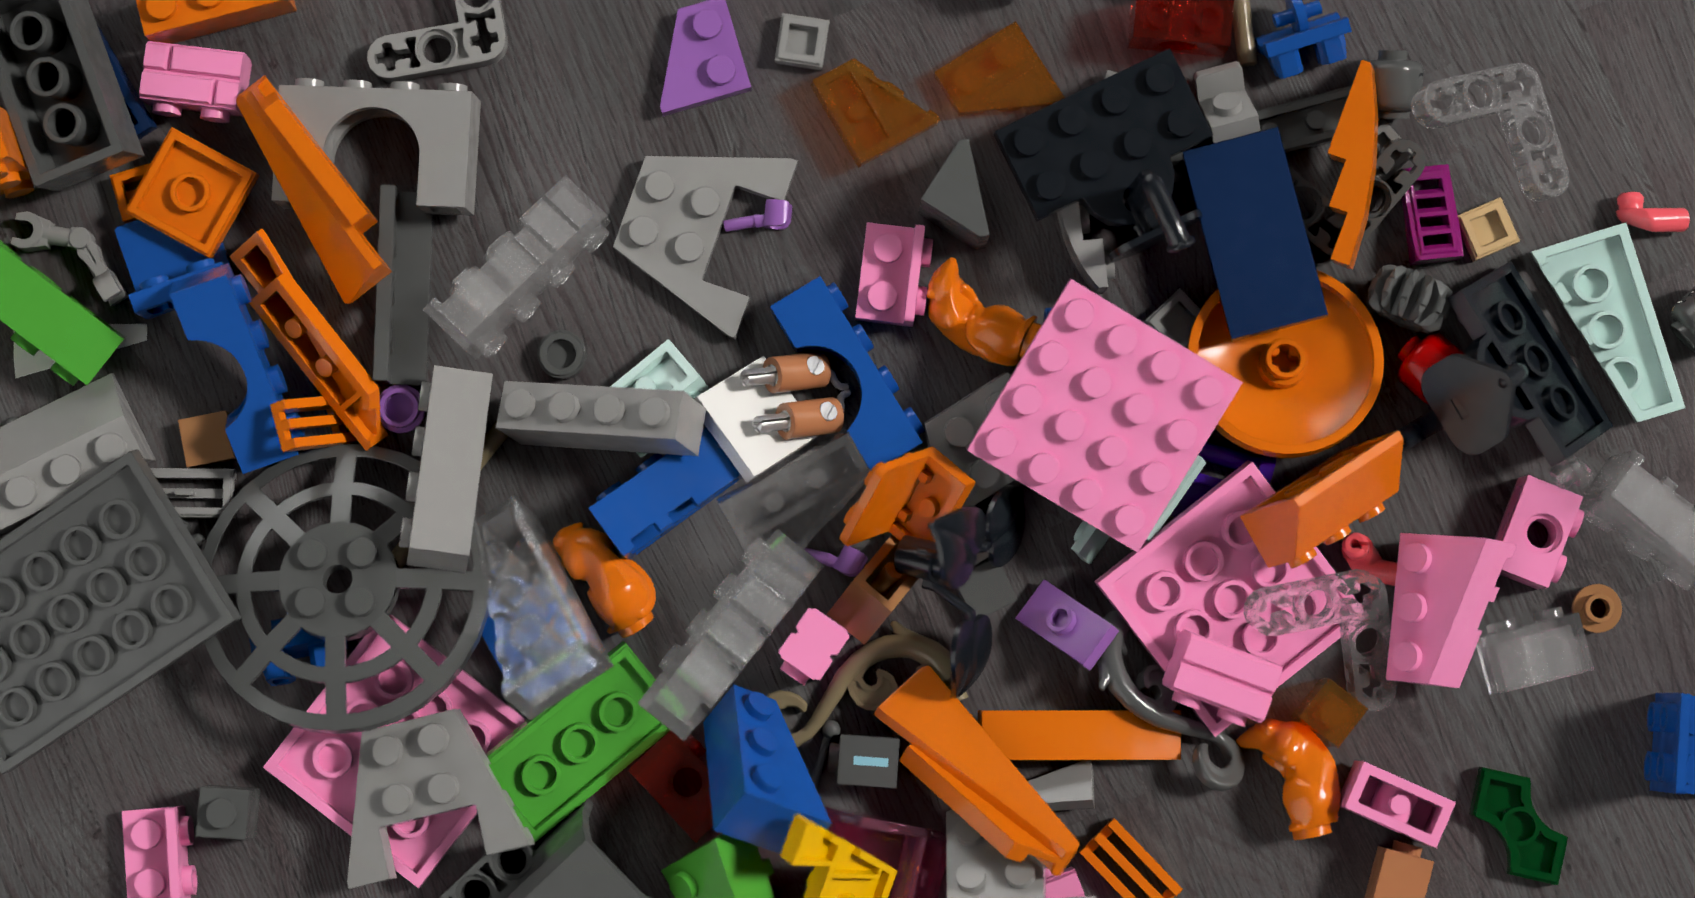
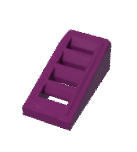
M1448 164L1425 166L1423 172L1416 180L1438 179V189L1414 191V185H1412L1402 197L1410 265L1458 261L1464 257ZM1404 168L1403 170L1409 172L1412 168ZM1440 198L1441 207L1417 208V200ZM1443 218V225L1421 227L1420 219ZM1445 235V244L1424 246L1423 237Z

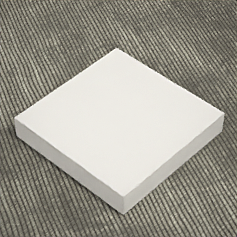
M762 356L695 398L698 403L706 408L705 426L746 483L818 437L784 439L778 431L757 433L754 430L753 420L756 416L775 414L780 404L796 401L791 392L771 393L765 385L749 387L742 385V380H740L741 372L746 369L763 368L764 361L766 360L765 356Z

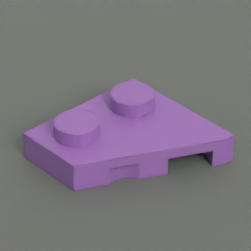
M707 0L678 9L660 103L662 115H670L752 91L726 0Z

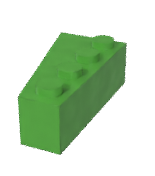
M0 241V321L15 331L10 339L33 356L40 350L54 360L55 363L50 369L71 385L75 386L79 380L88 385L125 339V336L76 298L61 291L62 288L44 273L22 262V258L18 253Z

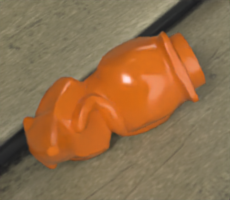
M953 257L947 259L933 273L927 288V298L929 299L928 316L945 337L960 349L974 356H979L988 362L1005 366L1018 365L1042 325L1037 323V316L1033 315L1030 318H1025L1022 314L1006 305L983 307L974 290L960 278L958 263Z
M582 522L564 527L556 533L552 541L553 549L561 557L562 565L574 580L586 581L590 586L587 592L588 598L597 615L609 625L607 629L608 634L618 632L621 638H626L637 633L653 620L654 615L651 610L656 602V592L652 579L635 561L625 557H618L614 553L615 544L606 533L593 528H583Z
M1266 719L1262 723L1258 722L1236 739L1239 747L1260 750L1263 753L1262 759L1272 768L1279 771L1285 779L1282 788V802L1291 820L1288 829L1289 832H1292L1293 840L1309 839L1332 833L1331 823L1338 822V811L1341 803L1339 778L1335 760L1321 739L1301 722H1283L1275 719Z

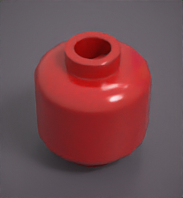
M1439 333L1426 336L1422 340L1418 336H1414L1398 354V359L1402 361L1398 372V379L1423 402L1429 405L1421 388V379L1424 372L1453 353L1465 354Z

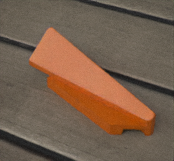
M264 75L238 95L236 100L237 106L343 302L351 304L392 272L363 234L375 225L378 220Z
M263 229L258 230L229 256L258 292L249 304L365 451H367L388 436L380 421L379 386L373 381L368 372L294 280Z
M930 666L921 667L882 702L874 712V715L911 743V745L907 746L899 761L1004 857L1021 863L1030 854L1049 869L1051 874L1056 876L1062 875L1078 850L1079 841L958 698L950 697L951 690Z

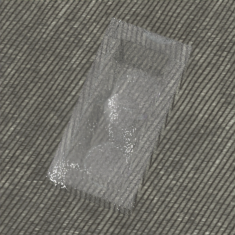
M1562 606L1534 612L1535 622L1516 626L1515 619L1511 618L1485 625L1488 634L1480 636L1476 648L1489 694H1503L1595 670L1579 612L1564 614Z

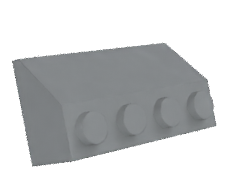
M110 373L0 427V536L15 530L131 450L139 449L147 464L156 461L114 373Z

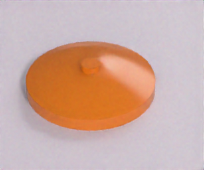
M1316 270L1328 312V317L1231 341L1217 289L1202 306L1189 334L1187 349L1243 382L1215 429L1229 441L1245 450L1276 458H1298L1320 453L1348 437L1361 424L1377 399L1384 370V354L1378 328L1370 312L1357 295L1343 283L1321 271Z

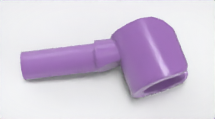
M767 199L764 215L754 214L724 220V229L726 232L752 227L784 230L791 223L792 205L786 200Z
M844 545L838 557L827 552L798 546L796 551V558L825 564L849 577H856L868 560L864 553Z

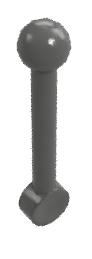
M834 720L826 721L821 728L824 737L811 775L816 790L818 789L829 754L830 743L840 734V725Z

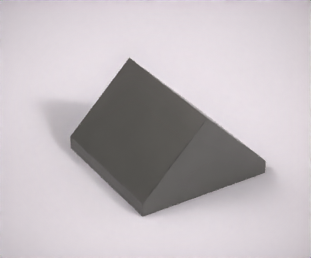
M968 138L959 140L922 196L918 214L972 249L980 250L985 249L990 234Z

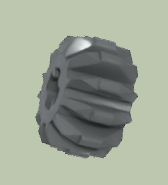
M1389 264L1379 268L1375 279H1372L1368 289L1369 295L1366 306L1376 316L1384 318L1390 323L1397 324L1402 328L1412 329L1416 332L1422 331L1429 334L1440 330L1444 319H1447L1451 309L1447 298L1451 297L1454 293L1444 282L1432 278L1431 275L1423 274L1416 269H1408L1402 265L1395 266Z

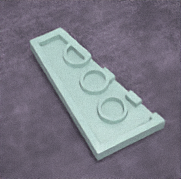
M1625 222L1531 251V256L1635 423L1684 409L1685 405L1627 223Z

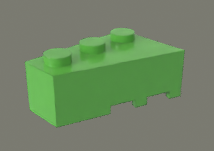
M722 833L661 870L675 898H775L768 876L774 873L770 858L762 859L756 845Z

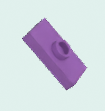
M1045 579L1015 618L1022 625L1089 671L1119 632L1112 624Z

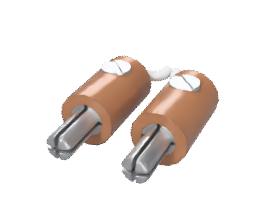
M823 352L769 357L764 361L763 368L746 369L741 372L740 380H742L743 386L765 385L771 393L823 388L829 384L830 380L835 388L843 390L837 398L828 397L782 403L777 407L775 414L761 415L754 418L753 426H755L754 430L757 433L778 431L782 438L794 439L838 433L842 429L844 424V399L849 397L851 393L848 390L849 385L841 383L837 379L835 372L831 369L828 357Z

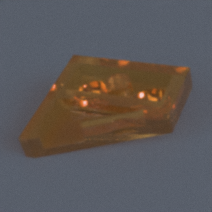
M1016 21L934 72L935 79L959 116L983 114L985 111L992 110L1004 112L1020 110L1022 107L1051 105L1065 98Z
M855 58L817 77L810 84L858 168L937 126L940 122V118L935 112L930 109L926 112L903 96L904 91L890 82L878 79L870 68Z

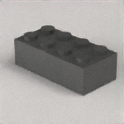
M0 0V93L34 187L60 191L144 157V152L89 1Z

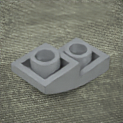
M1079 202L1057 212L1062 237L1068 253L1083 280L1094 293H1104L1108 288V280L1115 279V264L1109 258L1112 250L1104 251L1103 238L1083 240V234L1090 233L1089 212L1084 205H1079Z

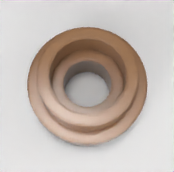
M1592 584L1585 586L1577 592L1573 599V618L1582 629L1588 632L1602 633L1609 631L1621 618V600L1617 593L1606 585ZM1595 599L1601 600L1606 607L1604 615L1600 618L1595 617L1590 610L1591 603Z

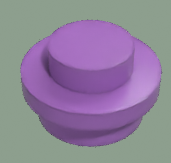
M393 385L385 389L380 395V421L382 425L395 433H408L413 431L415 426H419L425 416V411H418L420 393L408 385Z

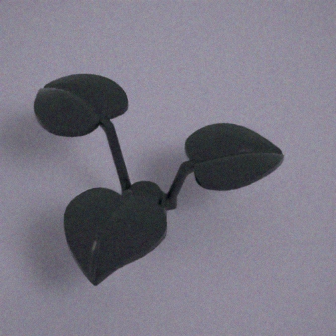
M1006 485L1001 488L992 498L986 517L983 511L977 507L968 506L953 510L928 524L935 541L905 535L900 540L895 551L894 566L898 573L923 579V589L935 592L959 609L964 615V620H961L955 628L951 643L950 697L954 699L964 694L983 672L992 648V626L987 615L978 614L976 616L974 608L939 585L938 580L942 579L944 585L950 589L962 587L972 574L974 563L977 560V553L989 551V563L993 567H1002L1014 557L1021 544L1025 528L1024 501L1021 488L1017 486Z

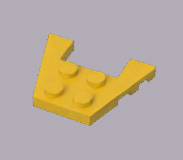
M794 815L780 857L791 865L814 866V869L808 876L807 888L803 898H888L897 874L896 869L804 816Z

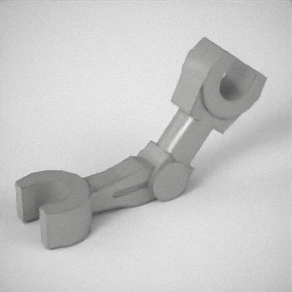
M28 211L16 213L15 220L21 224L32 225L33 233L27 239L12 237L11 244L24 252L49 250L51 245L70 247L73 250H77V255L87 264L94 277L93 283L104 302L108 301L110 306L113 307L129 297L117 276L108 268L103 260L101 248L95 242L94 235L86 228L57 227L51 221Z

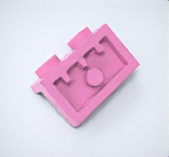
M867 222L855 320L913 327L914 316H924L928 287L918 286L920 267L930 268L933 239L924 238L925 225L916 224L915 228Z
M185 806L122 811L127 898H191V895H196L197 872L195 866L188 863L187 846L194 843V824L191 816H185Z

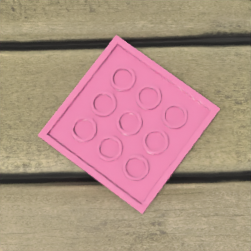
M1070 278L967 447V451L1138 553L1243 382Z
M1247 460L1162 527L1150 541L1144 542L1138 553L1133 550L1094 581L1164 674L1169 660L1173 656V650L1180 631L1185 629L1283 667V672L1277 685L1278 688L1368 616L1317 547H1314L1317 555L1296 568L1291 569L1288 562L1270 568L1267 567L1240 518L1242 514L1276 493L1252 461ZM1202 701L1199 710L1191 708L1214 737L1232 724V722L1217 716L1219 711L1217 706Z
M392 614L389 615L405 633L410 629ZM374 630L365 635L347 658L346 666L369 661L386 652L391 647ZM424 639L418 644L438 666L447 658ZM401 660L397 665L377 676L358 682L346 683L347 714L363 712L386 705L411 692L424 680L404 660ZM462 670L448 688L425 707L392 724L451 709H460L486 754L527 719ZM325 688L306 712L326 714ZM294 727L263 768L352 836L362 732L332 734L310 732ZM476 805L387 827L395 871L417 888H420L477 815Z

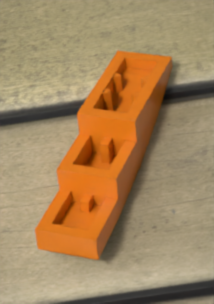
M1361 60L1327 152L1331 159L1344 163L1329 207L1332 211L1346 216L1331 260L1334 264L1352 270L1368 221L1377 165L1379 120L1375 72L1372 64Z
M978 710V723L1009 760H1181L1180 733L1157 728L1139 719L1129 710ZM1172 710V712L1181 715V710Z

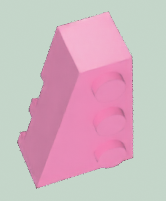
M1400 533L1386 680L1418 685L1460 688L1482 633L1478 627L1488 602L1495 601L1499 591V587L1495 586L1506 558H1512L1517 544L1479 537Z

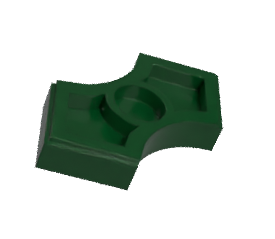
M1479 767L1469 815L1487 822L1500 836L1507 854V874L1558 885L1568 837L1551 830L1537 815L1531 800L1530 778Z

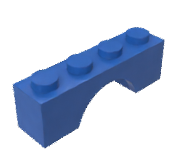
M227 263L173 282L169 296L187 339L206 341L224 348L236 358L245 373L247 393L240 405L227 416L225 432L242 473L245 474L299 455V450L283 452L281 449L270 404L284 400L282 393L288 392L279 365L270 366L264 349L270 347L261 320L252 321L246 304L252 302L242 274L234 276L230 264ZM298 412L285 413L286 419L300 418ZM290 430L291 437H304L305 430Z
M821 276L771 305V313L796 353L819 351L831 354L842 360L856 376L861 391V406L856 419L847 430L846 435L865 467L870 471L880 462L886 463L921 447L923 442L918 435L925 432V429L910 406L902 410L893 393L900 389L888 368L883 365L877 369L867 352L874 349V346L860 324L851 327L842 311L849 306L837 285L833 282L826 286Z

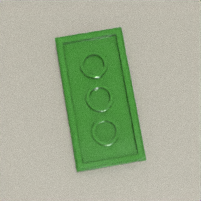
M622 641L488 751L486 755L491 762L489 767L501 788L507 790L515 804L513 807L522 825L528 827L535 843L684 720L686 716L630 647Z

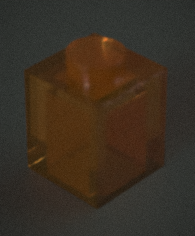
M1320 678L1291 717L1295 721L1309 727L1327 746L1339 748L1367 712L1368 708L1330 678Z

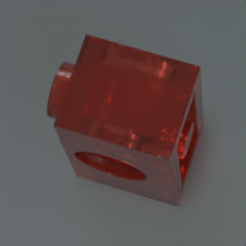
M1132 0L1128 48L1164 51L1170 48L1173 53L1223 57L1231 43L1234 0Z
M671 729L628 771L696 843L713 827L708 766L701 758L706 749L687 729L681 735L675 729ZM682 768H693L701 775L702 787L693 796H685L675 787V776Z

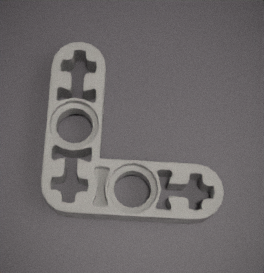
M455 0L459 22L377 38L370 45L367 52V61L370 69L379 79L385 82H394L483 67L499 62L505 56L508 49V38L501 0H488L481 7H471L464 0ZM495 13V19L485 18ZM467 18H485L487 30L491 37H498V42L491 44V52L483 53L479 46H472L473 42L480 39L479 26L476 20L467 24ZM435 38L446 39L451 44L449 57L441 63L430 62L425 57L427 43ZM415 42V53L421 65L413 68L411 58L397 60L395 62L396 69L388 71L383 63H378V59L385 57V49L392 47L397 55L409 54L411 50L408 47V43Z

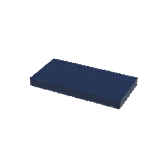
M1278 127L1184 151L1183 159L1195 205L1203 215L1200 219V224L1231 341L1328 317Z

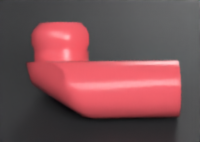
M1640 192L1621 193L1617 197L1619 210L1615 212L1617 218L1622 223L1626 222L1627 225L1650 232H1684L1689 226L1690 217L1685 208H1643L1644 196Z
M1359 532L1348 534L1342 542V554L1355 576L1363 581L1395 587L1397 562L1383 560L1367 536Z

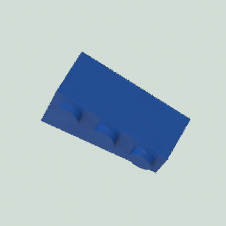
M706 427L702 431L698 456L666 454L662 457L661 454H655L635 469L638 472L636 476L624 484L618 481L596 497L597 502L588 509L623 557L632 559L743 477Z
M733 684L703 722L713 829L716 832L781 854L795 814L802 815L825 829H828L832 823L776 700L760 692H753Z

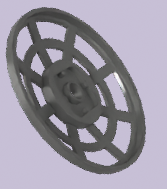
M342 444L308 450L287 458L267 468L245 485L225 507L208 536L202 554L212 568V561L223 533L234 515L245 503L263 519L257 525L245 545L237 574L217 576L228 595L236 594L237 606L242 617L241 621L256 649L236 670L227 659L216 636L205 642L204 645L216 669L232 689L255 709L282 724L310 732L345 734L369 731L398 722L422 709L446 690L465 668L480 641L489 615L492 578L489 553L483 532L475 517L470 548L473 559V571L461 573L428 567L427 569L399 568L395 556L388 546L400 536L403 517L413 518L415 502L409 501L407 503L401 497L383 488L354 482L357 457L382 460L396 464L408 471L419 473L420 461L401 452L379 446H373L365 451L358 444ZM336 457L333 483H324L304 489L285 499L278 506L260 490L274 478L297 466L319 459ZM332 497L330 523L322 524L305 533L288 517L290 513L310 502ZM362 497L376 501L396 513L375 531H372L365 526L351 523L352 498ZM274 530L290 546L282 561L280 571L253 572L258 552L267 536ZM338 570L351 572L352 583L346 591L331 593L327 590V580L333 572ZM400 589H426L420 612L411 628L405 633L389 617L397 602ZM442 590L473 592L471 608L463 631L450 654L438 666L418 644L425 637L435 620L441 602ZM279 591L281 602L288 614L266 635L255 615L251 593ZM302 629L311 636L325 640V667L301 662L284 653L282 649ZM375 630L391 647L386 652L369 661L346 666V641L361 638ZM401 660H404L424 680L411 692L386 705L363 712L347 714L346 683L358 682L377 676L394 667ZM271 662L297 678L315 683H325L326 714L309 713L285 706L265 696L253 687L252 684Z

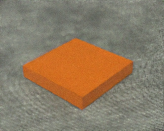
M171 127L124 212L207 258H214L260 175Z

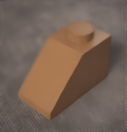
M893 535L882 545L827 613L829 617L848 630L851 635L864 645L919 579L900 574L895 570L894 556L900 541Z

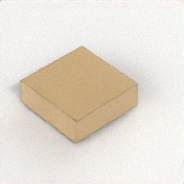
M1501 197L1458 215L1461 237L1472 262L1520 242Z

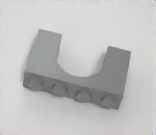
M313 78L295 79V85H279V94L333 164L341 140L357 124L371 118L389 117L410 125L419 145L416 206L425 213L474 216L481 101L472 91H467L468 86L459 83L438 84V90L420 89V85L414 82L394 81L390 83V88H372V83L368 81L344 80L342 87L324 86V81ZM273 172L271 200L283 209H293Z

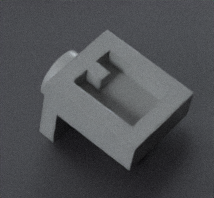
M1234 61L1200 70L1193 74L1196 101L1213 133L1211 137L1213 143L1260 131L1259 115L1245 90L1243 70L1239 62Z

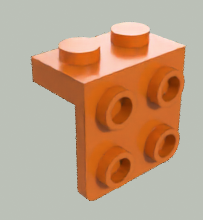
M934 446L915 453L908 452L902 457L886 463L880 462L869 471L864 480L866 488L862 496L846 513L843 520L846 525L839 540L846 546H851L885 532H890L899 541L905 535L935 541L928 524L953 510L962 508L976 481Z

